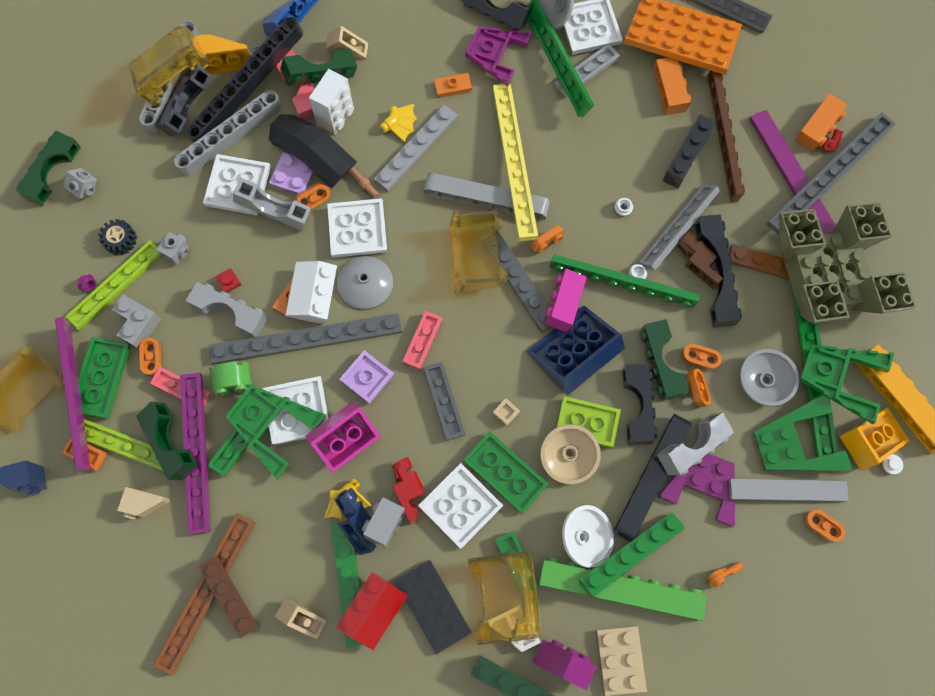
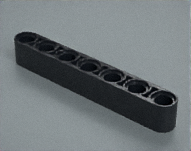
M675 413L673 414L613 533L630 542L634 540L667 475L657 454L670 444L683 443L692 422Z

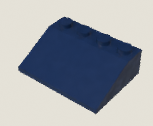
M582 306L577 310L573 325L567 332L555 328L527 350V353L554 384L565 394L569 395L623 351L625 345L622 334L586 306Z

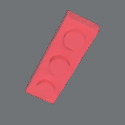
M428 311L424 312L402 361L403 364L421 370L443 321V317Z
M159 367L150 384L181 399L180 376ZM203 388L205 406L212 393Z

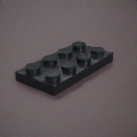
M431 560L395 581L398 588L408 595L406 602L436 655L472 633Z

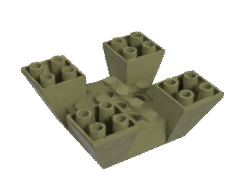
M881 202L846 206L833 233L830 234L822 233L815 209L781 212L779 214L780 250L802 318L811 323L848 319L850 317L848 310L883 314L917 308L905 272L871 275L863 250L892 237Z

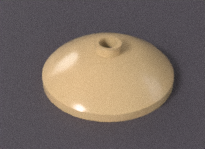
M574 424L559 426L553 429L542 443V465L548 475L560 483L578 484L584 482L596 472L600 463L601 451L599 443L595 436L582 426ZM568 449H572L574 453L573 455L568 456L566 454V451Z

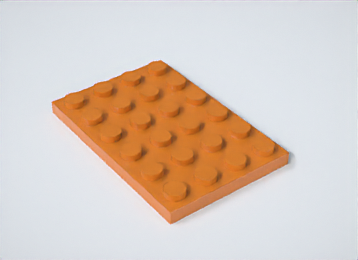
M640 0L626 34L624 44L726 75L742 24L673 4L669 1Z

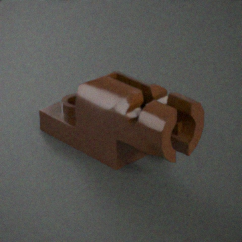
M688 232L677 246L686 257H690L685 267L714 290L723 279L718 271L710 268V265L717 256L702 241L695 243L697 237Z

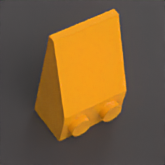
M210 34L191 37L192 52L196 63L210 74L238 71L251 57L245 44Z
M888 407L878 413L877 421L874 425L865 420L839 436L861 471L881 463L910 441Z

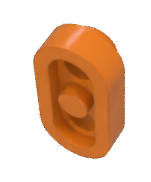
M317 183L297 194L294 201L301 203V200L306 198V202L303 205L313 209L329 199L330 190L326 185ZM322 189V193L317 195V191Z
M560 225L552 228L538 237L537 240H534L530 244L531 249L535 253L544 252L548 245L553 242L556 244L563 239L564 230Z
M145 338L139 345L140 369L145 375L154 376L159 367H162L161 345L154 338ZM151 346H154V349L152 351H149V348ZM154 364V369L150 370V366Z
M696 344L687 345L682 352V357L686 363L708 370L716 369L722 361L720 353L716 350ZM690 352L694 354V358L689 356ZM707 358H711L713 363H709Z
M697 368L689 371L687 383L693 394V402L701 408L710 405L711 398L703 373Z
M816 509L806 514L805 523L808 528L827 541L839 542L845 537L843 525L823 511ZM813 517L817 519V524L813 523ZM830 529L834 530V536L830 534Z

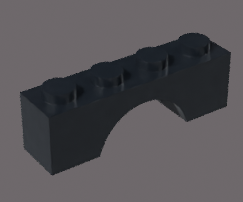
M460 0L464 2L466 7H474L479 10L480 14L485 16L489 14L494 17L495 21L499 23L505 22L509 24V28L517 31L518 29L525 28L532 11V7L518 0L512 2L506 8L497 7L491 0Z
M198 64L189 67L155 126L169 136L179 135L188 120L186 115L190 105L205 90L212 75Z
M699 115L662 181L679 189L716 122Z
M625 364L622 369L623 386L625 389L632 391L640 402L639 416L626 425L628 445L652 444L657 438V428L654 427L653 419L656 418L655 408H652L654 390L650 386V381L653 379L652 370H649V364Z

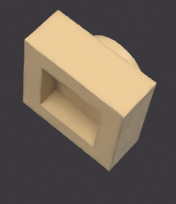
M506 398L493 411V415L506 426L520 413V410Z

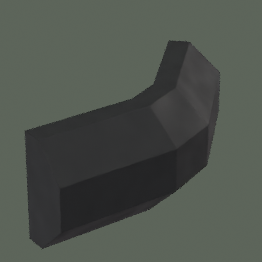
M280 114L270 124V142L301 160L331 189L357 162L327 133L316 125L295 115Z

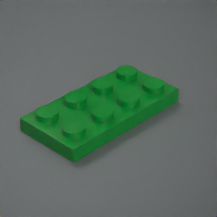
M91 337L78 377L84 415L109 419L131 345Z
M490 431L463 459L464 463L521 514L527 510L549 485Z

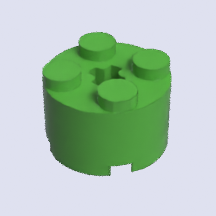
M237 362L218 364L214 366L215 370L210 367L212 392L215 395H219V397L230 396L233 391L244 393L249 385H252L249 363L242 362L243 365H237Z

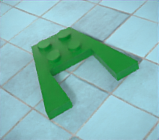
M811 344L799 381L874 425L877 421L881 404L841 391L849 361L888 373L895 353L889 352L885 354L872 350L868 352L856 351L857 349L853 348L846 350L837 349V347Z
M250 384L227 413L226 418L244 438L275 479L278 480L290 463L259 441L261 436L282 409L311 430L316 429L326 415Z
M822 395L754 432L765 471H852L846 451L808 460L805 459L794 423L832 414L833 411L826 396Z

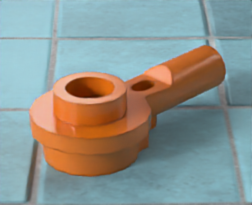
M737 562L727 569L723 568L713 572L706 578L709 582L708 586H714L715 588L725 583V577L742 570L743 565L741 562Z

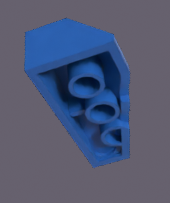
M290 0L275 9L262 23L265 34L270 36L287 17H294L300 23L318 0Z

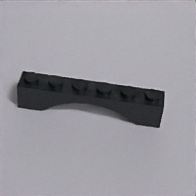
M721 214L699 216L695 222L697 241H702L704 245L716 254L717 258L714 262L717 271L723 278L719 283L715 302L710 309L713 328L735 326L742 318V312L737 304L738 292L734 288L735 275L731 272L732 258L728 255L727 250L729 242L724 234L725 222L722 221Z

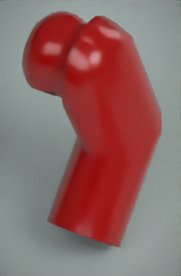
M834 129L832 137L821 146L822 150L830 152L838 148L843 131Z

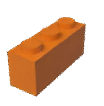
M672 58L657 59L653 71L665 115L686 112L689 104H691V96L686 90L687 82L682 75V64Z
M829 93L795 140L811 151H814L817 146L821 148L827 140L825 135L827 133L830 135L836 128L835 121L840 122L846 114L844 109L848 104Z

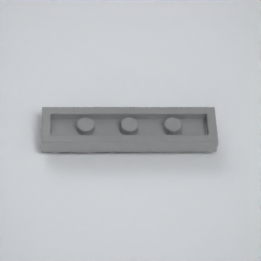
M608 43L576 66L575 69L583 85L619 60L620 55ZM559 79L555 81L554 86L565 97H568Z

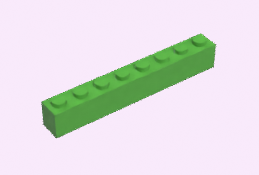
M548 557L547 561H542L538 586L590 597L579 583V580L596 567L583 569L579 568L580 565L574 562H568L567 565L560 564L559 559ZM628 575V578L620 577L593 598L703 621L707 595L701 594V590L689 588L688 591L680 590L681 586L668 584V587L661 586L660 581L648 579L647 583L640 581L638 576Z

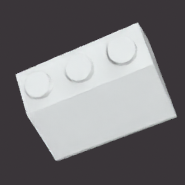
M321 261L296 262L285 316L322 325L328 318L337 265Z

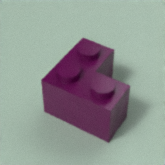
M543 639L532 663L587 691L597 666L589 663L591 658L568 646L566 650L562 649L564 645L552 639L551 643Z

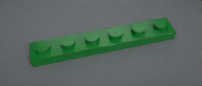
M671 512L583 576L579 583L588 595L593 598L685 529L684 525Z
M332 522L331 530L343 616L361 588L355 548L337 524L338 522ZM345 634L346 648L363 645Z

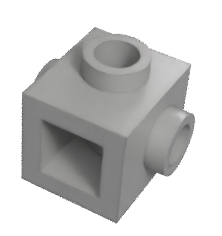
M78 168L67 171L63 187L80 199L93 195L97 179L90 175L89 172Z
M169 231L161 239L160 245L156 250L162 257L178 265L181 259L187 256L190 246L183 235L179 233L175 235Z

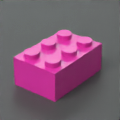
M353 400L305 437L330 471L334 473L381 436L360 406Z

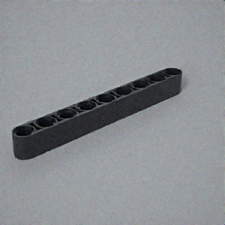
M287 17L188 126L186 135L194 143L231 117L301 39L303 29L296 18Z

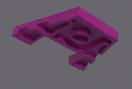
M478 27L466 50L465 57L506 86H509L515 70L499 65L509 42L527 48L532 32L518 33L517 30L512 29L510 32L500 31L499 28Z
M711 454L705 455L701 458L702 461L697 465L691 466L685 475L679 477L675 475L659 495V498L677 504L682 488L686 486L721 500L715 520L731 527L735 526V500H730L728 481L729 479H735V464Z

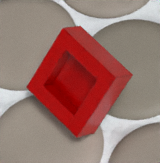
M231 268L215 277L221 289L226 293L242 285Z

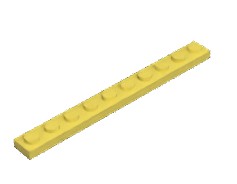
M505 84L493 85L518 240H537L538 232L511 84L509 86Z

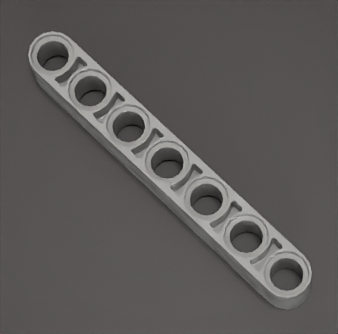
M185 21L180 25L139 116L141 125L149 134L159 132L160 129L155 125L181 82L193 56L191 37L198 36L199 33L191 21Z
M273 90L265 91L179 153L174 159V164L183 176L192 175L213 160L217 154L224 152L281 109L277 93Z
M429 173L427 175L423 193L430 197L514 215L510 189L436 173ZM531 194L535 219L545 220L550 200Z

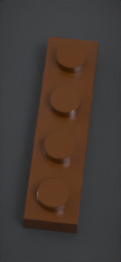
M216 555L198 566L238 637L241 639L258 628L256 621L218 556Z

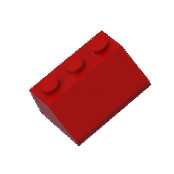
M371 572L336 628L371 650H374L408 595Z

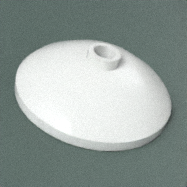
M590 505L579 506L567 515L563 524L562 539L569 557L576 564L586 568L597 567L607 560L614 544L613 529L607 516L600 509Z

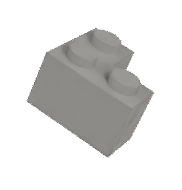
M125 295L121 296L112 309L120 318L126 320L117 336L138 350L141 341L149 338L161 321V318L155 312Z
M382 497L380 502L376 501L372 509L371 520H366L362 531H364L363 536L365 539L386 549L393 534L397 533L405 517V508Z

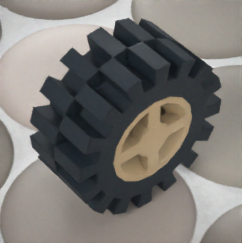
M115 219V222L109 220V225L104 223L105 228H100L102 233H99L98 236L100 237L99 242L109 253L123 255V251L127 254L129 253V248L133 250L132 244L136 245L135 239H137V236L128 223L119 219Z

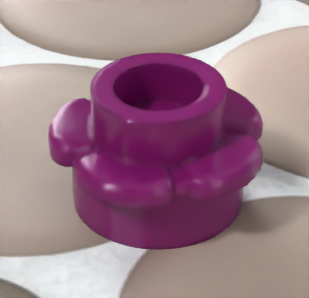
M90 274L83 275L78 279L77 287L81 291L91 292L96 287V280Z

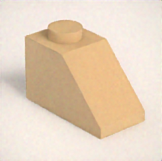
M340 26L328 33L326 49L331 52L350 49L354 58L365 59L368 42Z
M125 487L117 511L123 512V517L135 520L136 516L143 518L169 503L170 499Z
M287 598L284 599L275 615L285 625L315 639L319 637L327 622L326 619Z

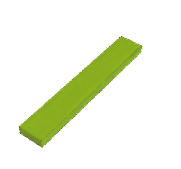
M151 240L145 243L71 310L65 318L77 330L80 331L161 257L160 253L156 250L158 247Z
M84 419L87 442L163 471L150 444Z

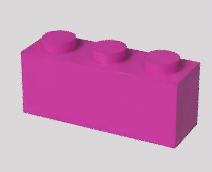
M565 269L562 275L558 274L555 281L557 288L553 290L550 297L552 304L548 306L545 313L547 317L546 325L564 332L571 328L583 292L586 276Z

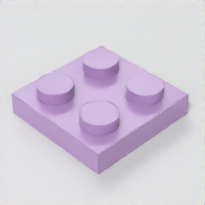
M283 152L269 184L271 187L297 195L308 189L314 172L294 155Z
M364 350L339 380L370 404L391 380L394 373Z

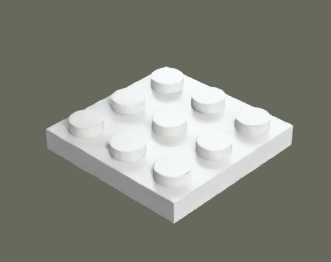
M589 0L575 3L570 18L563 26L572 55L601 49L608 43L611 46H616L623 42L610 0Z
M217 154L203 200L204 206L258 216V212L233 202V192L240 177L259 185L265 191L271 169L270 163Z
M382 198L327 204L332 258L387 252Z
M321 376L263 388V390L324 413L326 417L321 424L329 419ZM284 409L281 410L269 426L273 446L307 439L305 436L313 431Z
M461 463L418 505L460 549L503 507Z

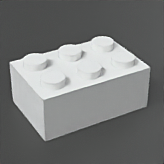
M328 69L310 95L309 100L317 126L336 135L338 130L343 128L346 118L353 113L354 106L348 79Z

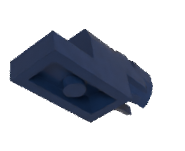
M350 488L348 491L344 490L339 493L334 499L340 512L344 515L337 524L359 555L371 553L375 550L376 545L365 539L363 536L364 531H362L366 520H371V517L364 508L362 501H356L358 495L353 488Z

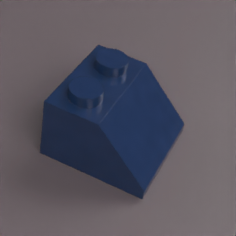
M25 460L0 467V484L9 490L16 491L18 494L35 496L40 494V491L47 489L44 468L41 465Z

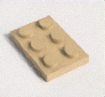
M638 626L596 630L604 696L647 692Z

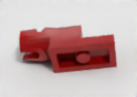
M406 457L392 465L396 482L399 481L398 484L392 487L401 506L405 508V514L411 525L418 521L416 516L419 513L415 504L410 505V502L423 496V485L416 471L408 472L412 469L413 465L409 457Z

